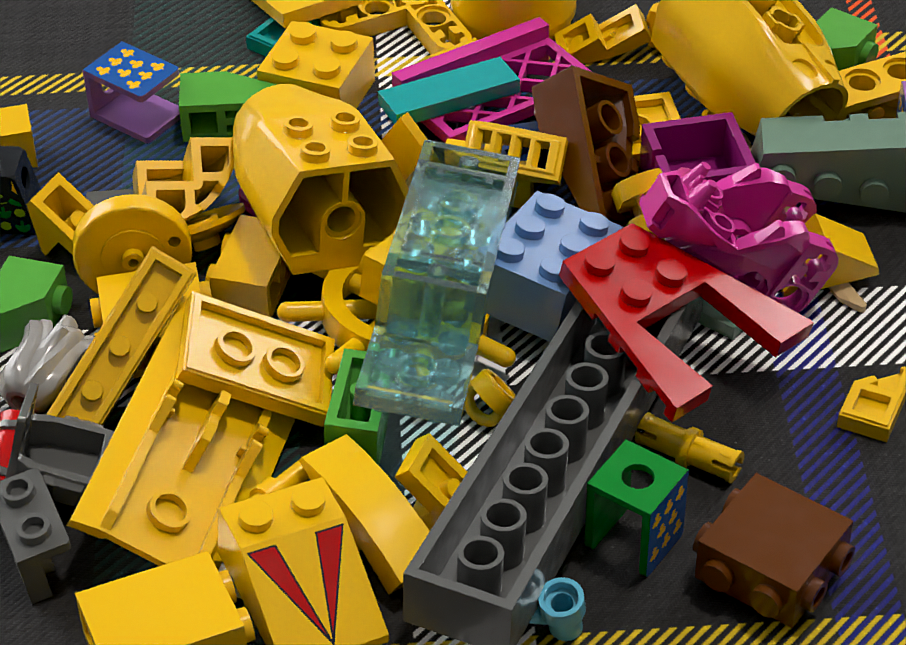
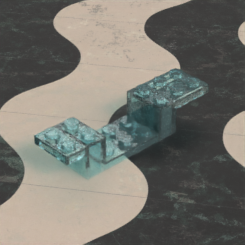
M424 141L381 274L375 326L356 383L353 405L370 408L382 413L390 412L425 419L433 423L460 426L483 334L491 281L505 224L511 219L516 199L520 157L436 141Z

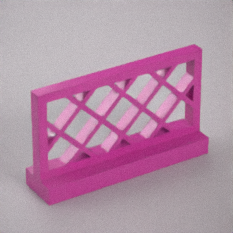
M538 17L392 72V87L496 57H501L515 74L519 73L520 92L517 94L476 105L474 110L462 109L421 121L441 141L446 143L447 138L465 141L469 125L467 124L452 130L446 124L447 120L469 123L470 120L508 126L533 116L535 108L533 97L520 95L521 92H532L531 87L544 80L526 78L527 74L551 77L571 65L588 71L591 70L550 39L549 24ZM549 57L555 62L549 63ZM484 106L507 108L500 112L483 111Z

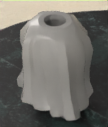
M64 315L54 328L51 320H29V323L25 326L21 343L0 373V396L11 409L20 410L30 382L39 384L34 413L46 414L94 337L92 335L85 336L78 329L76 320L68 315Z

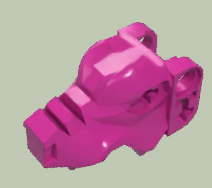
M701 162L693 169L681 167L678 170L660 173L646 195L642 194L639 203L647 227L658 238H665L666 242L797 313L808 306L838 266V256L830 239L809 232L805 225L816 213L817 207L810 190L802 184L787 180L781 173L768 168H760L759 163H754L717 182L704 179L711 169V166L706 162ZM798 202L801 203V206H800V207H796V205L798 204ZM786 206L790 207L787 212L784 209ZM785 287H798L793 294L787 297L775 296L779 290Z

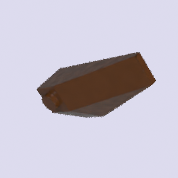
M571 65L531 87L535 107L534 115L538 123V129L541 133L567 138L568 146L562 175L579 208L587 212L602 214L609 221L626 227L628 222L635 218L633 211L618 213L611 194L617 183L638 174L639 161L632 157L633 142L640 139V123L632 85Z

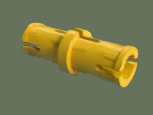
M649 412L642 417L637 427L645 430L644 433H635L636 444L647 446L675 458V463L686 469L691 465L720 477L728 483H733L741 470V467L735 465L736 462H744L745 454L743 451L732 449L704 437L703 430L692 426L684 429Z

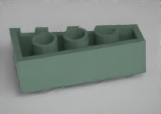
M897 112V118L868 119V113L849 114V118L839 121H825L823 115L761 118L751 148V154L755 162L759 163L760 168L771 169L781 173L789 181L804 185L810 190L813 199L906 213V112Z

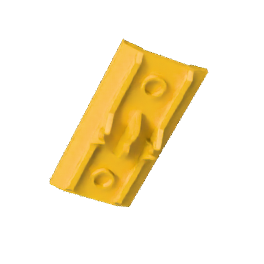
M183 296L67 526L100 539L106 538L158 566L208 551L219 571L222 560L218 554V509L249 499L250 491L263 480L272 476L296 418L231 398L232 394L224 390L217 394L176 379L185 304L189 298Z

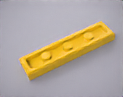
M152 246L46 415L64 418L66 415L104 425L196 277V271Z

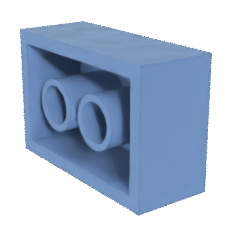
M536 191L475 255L464 304L550 342L577 301L559 277L563 260L624 227L609 221L602 214L587 212L568 204L559 196Z

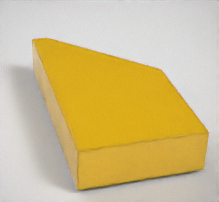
M906 366L900 368V373L877 379L874 375L855 380L839 412L837 427L887 442L906 400Z

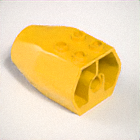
M661 0L657 5L651 42L662 54L663 62L673 69L685 83L686 91L713 113L732 112L738 126L756 136L761 118L823 115L825 121H838L843 115L848 102V91L842 81L832 51L815 19L798 0Z
M278 84L266 87L252 95L237 113L233 125V158L236 178L258 220L292 275L359 266L362 256L370 247H375L391 235L398 226L404 225L411 220L414 198L395 159L361 113L352 105L294 84Z

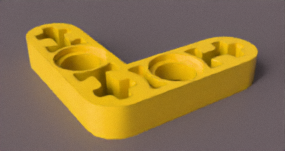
M361 0V4L319 18L320 27L339 31H351L368 37L408 26L431 55L472 39L470 32L443 0ZM381 12V13H384V14H378V15H377V14H370V13ZM428 23H441L439 25H427Z

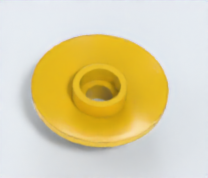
M234 203L202 212L186 222L190 230L191 243L195 252L203 251L222 243L219 233L228 228L246 210L244 203Z

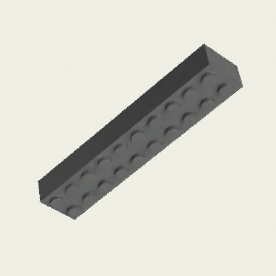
M698 297L645 328V330L679 357L701 318L704 299ZM578 300L571 308L404 571L403 621L470 645H517L539 606L538 598L545 583L555 578L585 524L588 481L625 439L630 442L632 441L642 417L648 412L654 402L657 393L655 391L648 393L636 378L637 367L625 352L617 353L608 341L610 334L599 317L592 320Z

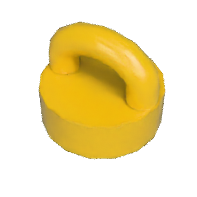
M483 369L463 390L462 403L466 413L473 421L481 426L494 427L500 422L516 395L497 374L490 369ZM476 394L493 410L491 414H486L477 407L474 399Z

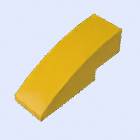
M347 434L301 457L299 461L310 480L320 477L324 478L346 516L358 551H363L388 595L402 588L403 573L430 532L406 497L379 465Z

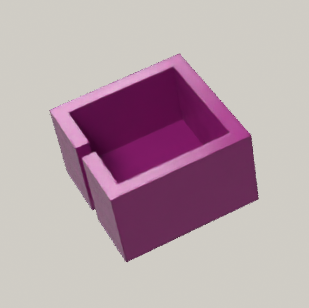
M732 112L642 124L639 166L641 173L661 168L662 173L678 170L681 167L693 169L701 162H706L711 166V169L704 179L717 182L756 163Z

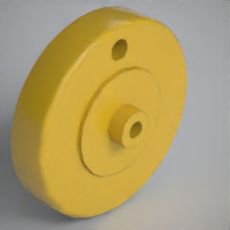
M136 194L112 197L92 207L77 224L73 236L74 266L81 280L91 290L99 294L96 277L137 271L152 246L182 264L191 263L192 243L190 230L181 214L162 200Z

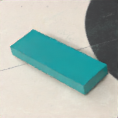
M496 57L378 91V104L393 124L407 112L417 123L520 92V78L501 57Z

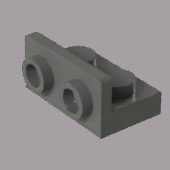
M32 468L0 481V526L31 604L53 596L46 578V574L55 571L51 557L70 550L71 543L40 470Z

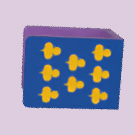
M121 41L83 69L90 117L144 143H151L180 120L178 105L154 95L179 75V68ZM102 85L109 87V89L103 91Z

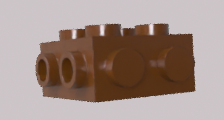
M755 473L742 490L735 488L725 501L722 513L714 523L706 522L697 533L693 543V551L697 553L695 578L705 582L711 589L724 592L749 605L759 614L773 618L793 628L806 610L813 613L819 607L825 596L828 582L833 575L841 577L850 566L855 553V546L850 544L854 521Z

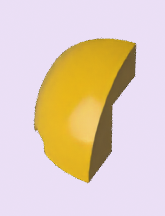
M190 137L183 161H136L132 175L134 194L162 200L175 208L186 222L192 220L216 200L232 174L234 168L233 137Z

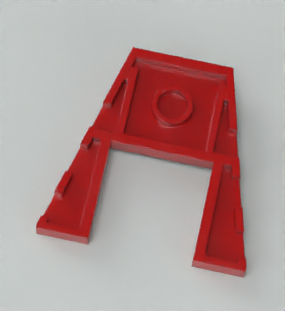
M633 223L563 260L559 277L591 319L599 317L610 332L608 341L617 353L625 352L637 367L636 378L648 393L653 391L657 393L666 405L664 414L671 422L676 421L706 402L713 385L645 330V328L698 297H702L774 357H777L808 338L814 324L807 317Z

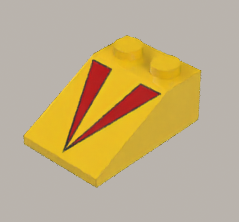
M323 477L218 509V554L266 645H381L389 641L388 630L346 516Z

